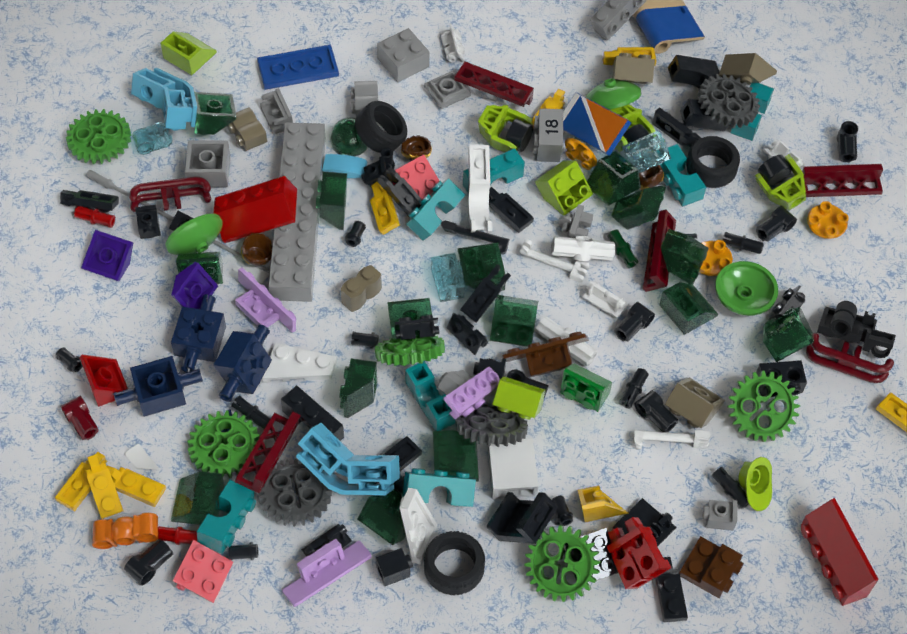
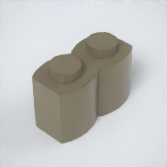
M250 107L228 116L229 122L227 127L231 134L234 133L236 135L235 138L239 147L243 146L247 151L267 142L266 131Z
M372 265L361 269L356 277L349 279L342 285V304L351 312L360 309L367 299L375 297L381 291V273Z

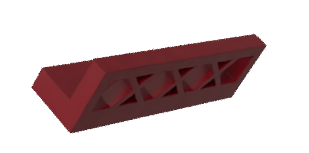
M464 61L455 75V81L519 106L530 105L533 101V87Z
M882 164L806 166L802 170L806 197L882 195L883 192L880 181L883 172ZM866 182H875L876 188H869L864 184ZM847 183H853L857 186V188L850 189L845 185ZM813 184L816 187H818V189L808 191L807 185ZM834 184L838 188L836 190H831L828 187H826V185Z
M667 209L659 211L658 221L652 223L643 290L645 292L664 288L668 285L676 219Z
M274 412L236 477L235 483L260 494L294 434L301 415L292 412L289 419ZM275 421L285 425L282 431H275L273 427ZM274 438L275 443L273 447L266 448L264 440ZM264 455L265 460L263 464L256 465L254 457ZM255 472L256 476L253 482L243 478L245 473Z

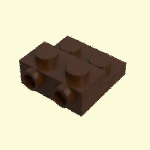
M700 536L679 574L683 579L720 599L723 591L728 593L733 585L732 575L734 573L738 575L744 565L741 561L743 555L724 544L720 547Z

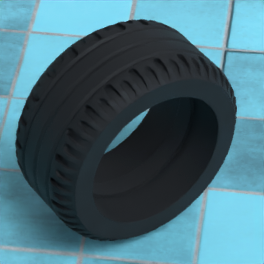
M370 102L358 113L355 119L359 138L368 148L377 153H381V150L384 148H390L391 151H395L407 138L408 130L403 116L396 108L386 102ZM378 124H380L385 131H383Z
M718 136L700 138L689 149L686 161L687 172L689 175L697 173L708 188L726 186L736 177L740 164V154L736 146L727 139ZM707 155L716 156L725 161L727 166L719 169L710 168L701 163L698 158Z
M450 531L436 536L429 543L424 555V572L428 582L436 590L443 594L462 595L463 593L470 592L480 583L484 574L485 554L483 548L474 537L469 534L467 535V533ZM456 549L467 553L472 558L474 567L463 576L450 577L437 569L435 560L442 552Z

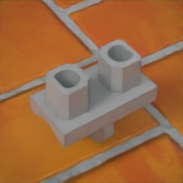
M578 204L574 219L572 214L567 213L566 216H561L558 220V225L562 228V232L570 230L569 238L588 236L589 230L579 226L591 227L593 214L584 212L583 205Z

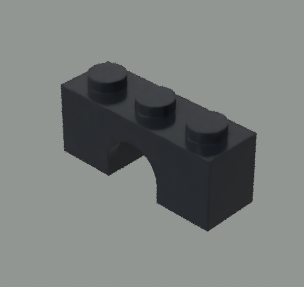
M297 385L281 398L282 411L288 417H290L292 412L301 415L299 423H305L309 429L322 423L340 441L344 438L343 424Z

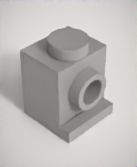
M709 500L708 505L703 507V519L706 520V528L733 531L737 523V500L732 502Z

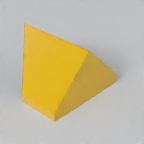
M599 485L577 490L584 522L628 514L626 510L600 490Z

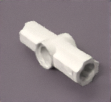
M554 236L551 244L552 255L573 257L579 261H590L591 259L613 260L615 243L594 240L587 236H576V238Z
M547 316L541 319L535 330L537 334L546 340L555 337H561V339L568 338L569 334L576 332L569 327L564 329ZM585 342L569 346L571 357L586 367L593 362L598 352Z

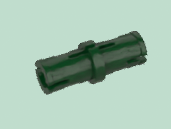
M618 229L612 230L607 237L611 242L615 243L616 254L620 255L627 268H633L639 261L633 254L630 244L626 243Z

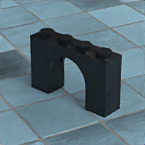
M676 55L668 66L672 82L690 84L697 88H700L705 79L708 80L710 76L714 78L716 74L719 75L720 73L714 60ZM689 98L680 110L685 126L725 131L727 129L724 126V122L717 124V119L710 120L711 115L704 114L706 109H700L702 104L698 103L696 99Z

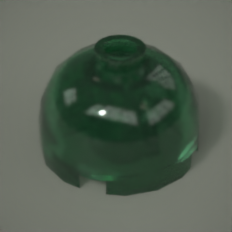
M343 118L332 128L331 145L337 154L342 155L343 153L349 156H358L367 150V146L357 134L356 118Z

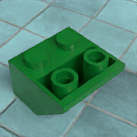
M573 363L565 368L563 372L560 393L569 400L581 403L589 410L599 412L610 394L612 382Z

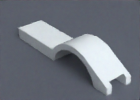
M469 145L468 213L471 232L487 230V233H491L492 221L489 216V145Z

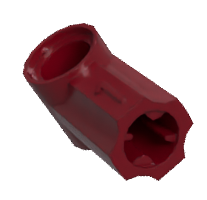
M81 395L60 406L68 422L73 424L82 440H89L99 432Z

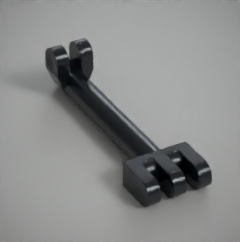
M446 220L441 223V227L446 232L458 233L499 245L498 251L500 254L504 255L507 252L510 241L508 238L478 230L471 232L470 228L459 226Z

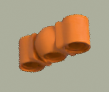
M154 513L133 515V518L120 517L115 522L112 519H102L93 523L92 546L97 549L117 547L118 544L131 545L136 540L138 543H148L158 539V515Z

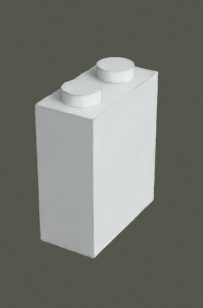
M533 438L522 439V442L516 441V445L508 443L507 447L503 444H500L499 447L495 444L488 446L492 499H502L508 492H513L517 498L537 496L539 486Z

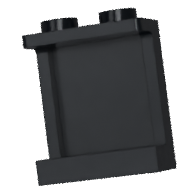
M508 492L487 524V528L499 541L536 544L558 507L544 492H539L534 501L519 500L513 492Z

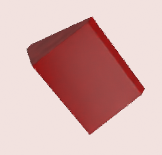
M83 354L80 356L98 407L115 401L114 392L128 389L117 359Z

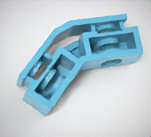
M145 68L133 73L131 94L142 101L153 104L156 108H161L166 128L175 131L186 129V122H190L191 127H195L197 102L194 89L188 82L159 68H154V72Z
M322 423L312 427L298 443L303 451L299 452L296 457L329 490L341 495H387L394 489L393 483L400 478L399 455H354ZM334 472L348 477V482L340 479Z

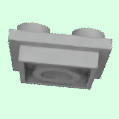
M454 71L424 83L425 88L441 109L471 96V92L463 83L455 81L456 73Z

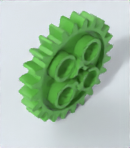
M95 109L94 114L87 111V116L80 114L81 119H74L75 125L69 124L70 130L66 131V141L72 155H77L78 160L83 158L85 163L92 160V164H95L97 160L103 164L104 159L111 162V157L118 159L117 153L124 154L123 148H129L128 143L131 142L130 136H132L129 123H126L125 117L121 118L119 113L114 115L113 110L107 114L105 109L101 113H98V110Z
M416 334V339L402 341L401 339L389 338V340H383V343H378V346H375L377 361H381V364H394V366L414 365L417 362L422 364L423 361L437 359L438 356H442V353H445L442 337L420 338V334Z
M761 371L760 377H758L756 372H753L752 379L745 375V383L737 381V385L740 388L731 389L735 396L728 397V399L733 401V404L728 405L727 408L734 411L728 416L736 418L732 425H740L738 432L746 430V438L753 434V441H757L759 436H761L762 442H766L767 436H769L771 441H774L775 434L780 438L784 437L782 430L790 432L788 424L795 425L796 422L792 417L799 416L798 413L794 412L795 408L800 407V405L794 404V400L798 399L799 396H792L791 394L795 388L788 389L787 386L790 381L782 383V375L775 379L774 372H770L768 377H766L765 371ZM760 385H765L768 388V395L766 397H762L758 393ZM774 392H777V396L766 405L768 410L760 411L750 421L749 418L761 407L760 402H766ZM746 400L753 404V410L750 413L743 409V403ZM777 400L784 404V410L781 413L774 409V403ZM761 416H766L769 420V425L766 428H762L759 425V418Z
M226 410L224 416H221L220 412L217 411L216 417L213 418L211 414H208V421L201 418V426L194 425L196 432H190L191 439L187 441L190 447L188 448V453L191 455V462L195 463L196 469L202 468L204 475L210 471L211 478L217 473L220 479L223 478L224 474H227L231 479L232 472H236L237 475L239 474L240 469L245 464L260 436L257 434V427H253L252 420L246 422L245 415L238 418V414L235 411L232 416H229V412ZM224 429H230L228 432H221ZM208 442L213 443L210 446H204ZM239 443H243V444H244V445L241 446V447H236V445L239 444ZM221 457H227L225 460H218Z
M559 525L558 532H556L554 527H549L550 534L543 531L541 534L542 539L539 538L536 545L530 544L528 546L533 552L525 554L526 557L531 559V562L524 564V566L531 567V571L527 572L526 576L533 575L534 579L530 584L538 583L539 586L536 591L539 592L544 589L545 598L553 594V601H556L561 596L562 602H565L567 595H569L573 601L576 599V592L582 597L584 596L583 588L590 591L592 588L589 582H597L596 578L592 575L600 573V570L594 568L595 565L601 563L599 560H594V556L599 554V551L591 550L595 542L589 544L586 542L589 535L581 538L580 529L573 533L572 526H569L565 532L563 525ZM551 543H555L559 547V553L556 556L549 553L548 547ZM568 543V549L564 558V562L568 563V566L563 567L561 583L558 584L557 577L560 573L561 565L557 563L558 560L563 558L564 544ZM574 548L579 549L582 553L579 561H575L571 557V551ZM546 566L553 568L554 576L552 578H547L544 575V568ZM568 571L576 574L577 581L575 584H570L566 580Z

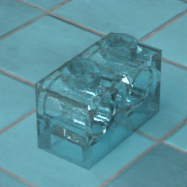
M655 131L622 146L627 163L634 175L671 159L666 142L659 131Z
M455 253L431 257V271L440 302L465 298V289H468L466 277H462L461 274L463 272L461 260L457 261Z

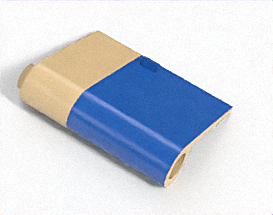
M647 0L633 14L656 54L667 51L672 42L702 40L705 38L683 0Z

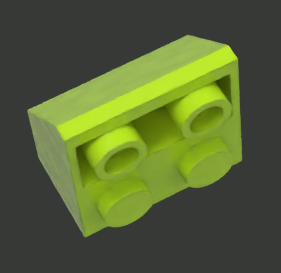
M173 31L160 43L163 58L190 75H193L217 53L216 49L189 33Z
M576 160L560 162L535 181L543 199L562 215H566L576 208L578 204L580 205L593 195Z
M503 376L499 381L493 405L498 406L497 409L502 412L510 413V411L519 413V417L530 420L535 418L542 410L545 389Z

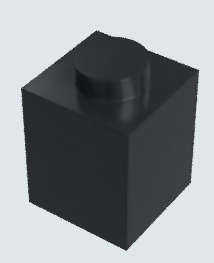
M402 548L376 557V568L384 587L410 577V568L413 567L409 554L405 555Z

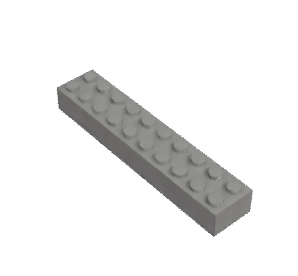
M285 122L280 177L286 176L297 188L295 223L274 229L269 293L280 301L312 302L323 177L322 168L326 140L325 124Z

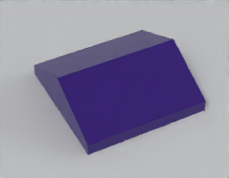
M95 230L81 268L120 281L130 265L133 242Z
M194 262L176 275L171 296L181 307L199 309L203 295L208 294V300L209 295H213L218 285L198 262Z

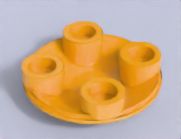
M567 138L565 140V147L567 149L565 154L570 160H580L582 167L586 170H591L592 167L597 165V159L588 146L574 138Z
M823 201L820 205L813 207L807 217L809 228L816 235L827 239L841 236L846 231L849 220L846 213L828 201Z
M722 240L705 241L696 244L691 257L694 267L700 273L707 276H718L725 266L733 262L732 253Z

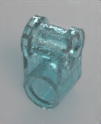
M164 122L137 129L132 134L137 152L142 155L167 148L173 141L172 136L169 134V128L165 127Z

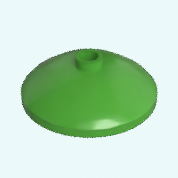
M610 78L594 87L585 97L607 109H614L636 101L642 93L641 88L634 83Z
M205 214L193 218L171 233L166 240L165 247L170 254L178 256L202 253L208 249L221 232L223 221L217 214Z
M738 261L728 264L719 272L715 282V291L718 299L726 308L737 314L752 316L762 314L774 305L778 296V284L772 273L765 267L754 262Z

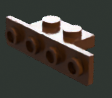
M574 332L569 334L568 338H551L548 340L549 343L542 345L539 342L532 343L523 350L513 348L502 356L503 359H506V362L526 357L530 376L535 377L565 369L573 364L569 346L589 341V338L585 333Z

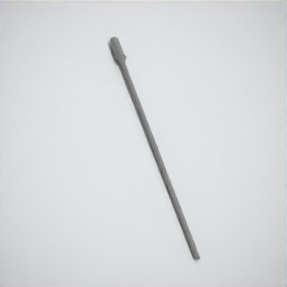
M92 170L87 172L86 176L105 186L106 189H114L129 197V193L115 186L111 179H107ZM145 201L140 203L144 206L150 205ZM157 208L158 214L171 221L174 219L171 215ZM217 240L213 242L215 245L243 259L239 252ZM262 265L256 266L270 274V269Z

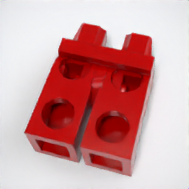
M632 517L625 521V526L629 532L626 535L622 528H615L608 532L611 544L607 546L609 553H612L613 561L625 589H638L653 580V578L671 569L668 560H664L657 547V542L652 535L651 528L644 527L638 517Z

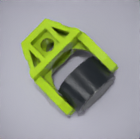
M629 104L609 109L631 122L615 147L618 152L627 149L651 148L656 140L654 136L657 133L654 127L642 115L641 109H636Z
M487 105L478 120L480 134L492 148L504 153L514 148L516 151L523 152L528 146L533 133L532 119L523 113L509 108L508 105ZM510 121L512 124L507 132L506 139L499 138L506 123Z
M789 154L785 158L783 155L773 156L759 167L755 179L770 201L790 211L806 200L804 174ZM791 171L794 173L793 178L789 179L777 188L771 189L769 187L776 185L777 183L784 180L791 173Z

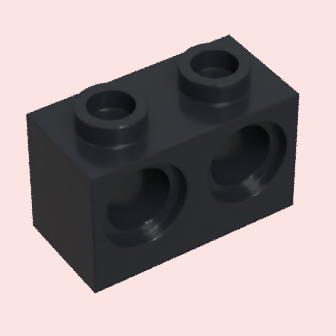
M802 360L759 363L756 371L758 377H760L761 371H765L766 377H768L770 372H774L775 379L782 375L781 382L789 380L787 388H795L791 393L792 396L803 393L807 384ZM765 385L759 386L760 395H768V388ZM774 392L771 397H776L777 392Z

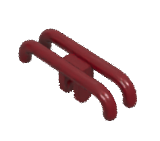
M202 177L140 183L132 187L129 192V199L131 200L130 209L136 212L135 207H138L139 203L162 199L163 209L167 211L169 210L168 198H174L175 207L181 209L180 197L200 195L203 197L204 202L209 203L211 201L209 193L211 186ZM189 185H201L203 187L178 189V187ZM160 189L159 192L143 193L138 195V193L142 191Z
M817 333L811 334L810 343L806 346V354L812 362L870 383L884 382L889 376V371L894 366V360L891 358L887 359L883 365L859 358L863 346L857 345L854 350V356L847 354L850 346L848 342L844 341L841 351L820 344ZM815 351L823 355L838 359V362L817 355ZM856 366L861 367V368H864V369H867V370H870V371H873V372H876V373H880V374H879V375H873V374H870V373H868V372H865V371L856 369Z

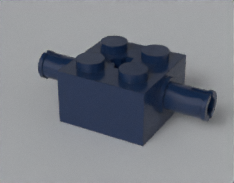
M208 294L203 295L199 309L181 308L171 345L174 356L184 357L181 370L186 373L189 368L190 371L195 370L197 359L215 362L217 359L226 323L224 313L212 311L216 298L212 295H209L208 300Z
M258 325L254 334L238 331L231 333L213 364L226 382L219 393L222 400L231 402L236 392L254 394L272 361L263 348V343L270 333L268 327Z
M173 356L130 367L134 382L133 388L114 392L117 406L137 400L145 417L186 405L183 393L184 387L203 382L200 369L183 374L178 373Z

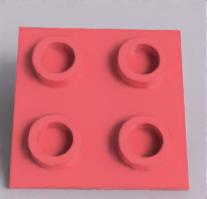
M425 155L395 170L401 178L407 181L421 199L427 194L431 195L434 192L432 190L433 186L439 182Z
M193 540L172 581L177 583L176 588L184 591L186 588L214 603L233 561Z

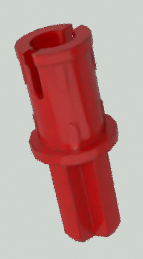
M78 206L74 210V217L90 221L93 225L97 223L112 228L115 224V215L99 212L98 209L91 210Z
M159 526L158 539L175 542L176 545L181 543L191 544L193 540L197 541V531L186 530L182 527H177L176 529Z

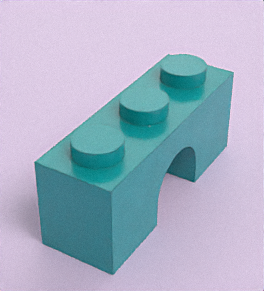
M751 83L750 87L753 88L751 93H757L755 98L760 100L758 102L760 105L758 111L765 114L774 88L760 83ZM757 114L756 118L752 123L749 122L748 126L743 124L740 128L736 124L731 129V134L753 141L762 115Z
M676 144L657 151L654 166H661L664 172L663 180L665 184L670 187L674 198L683 207L703 200L706 186L697 173L691 175L680 173L685 169L687 157L679 145Z
M515 148L490 159V186L496 179L501 177L508 184L524 176L525 161ZM469 168L463 171L462 184L468 194Z
M449 178L444 182H437L432 188L434 192L431 195L427 194L420 201L422 206L419 209L416 207L408 215L410 219L406 225L422 240L431 236L442 223V220L436 215L435 207L440 208L447 214L465 196Z
M423 361L422 364L418 363L405 369V383L436 433L456 424V420L450 414L452 409L444 401L446 394L442 396L439 394L435 385V377L426 362Z
M412 468V472L405 471L402 497L405 496L408 488L417 489L424 503H429L431 491L438 486H444L447 491V503L455 506L473 507L476 479L469 477L470 473L456 472L455 476L447 475L448 472L443 470H434V474L425 473L426 470L420 468Z
M229 480L219 496V510L228 514L223 517L207 514L197 530V542L223 554L225 549L233 544L236 531L242 529L247 513L252 512L256 505L254 491L235 483V481Z

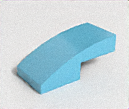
M326 154L322 170L325 175L344 174L345 179L362 178L361 175L364 173L363 167L367 166V160L349 155Z

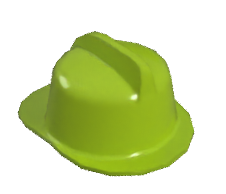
M765 457L756 458L753 462L745 461L738 475L740 486L746 490L747 501L751 508L756 511L765 510L772 499V465Z

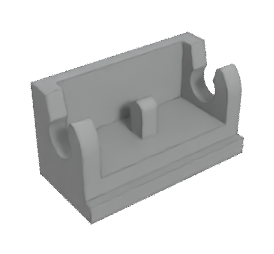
M278 88L275 91L262 95V100L268 98L270 100L260 103V107L273 135L284 132L285 122L293 123L290 110Z

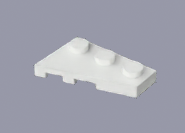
M275 343L270 356L272 361L262 380L263 383H269L271 380L287 382L291 381V379L302 378L304 380L331 379L337 363V357Z
M408 488L405 496L401 499L400 512L412 562L421 564L426 548L431 542L438 525L417 489Z

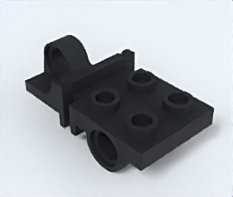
M841 301L836 306V309L825 306L817 333L823 334L826 337H836L848 343L855 342L859 344L862 341L864 342L862 350L867 352L871 350V353L877 358H885L890 354L896 337L894 334L875 330L877 324L876 314L868 315V312L865 311L864 316L857 315V307L850 301ZM876 346L885 347L887 349L879 350L876 348Z

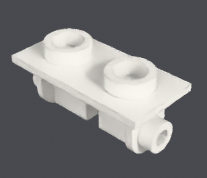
M450 23V30H444L441 34L443 45L446 47L444 48L446 59L453 63L456 59L460 58L464 62L463 54H465V50L459 41L462 39L461 34Z
M775 139L771 144L773 147L765 149L764 152L769 155V158L776 155H783L785 158L790 148L781 140ZM791 152L789 155L794 159L799 168L802 169L805 165L803 160L797 154Z
M592 281L589 282L587 285L588 290L582 296L615 318H618L629 304L624 301V298H619L598 285L596 281L594 283Z

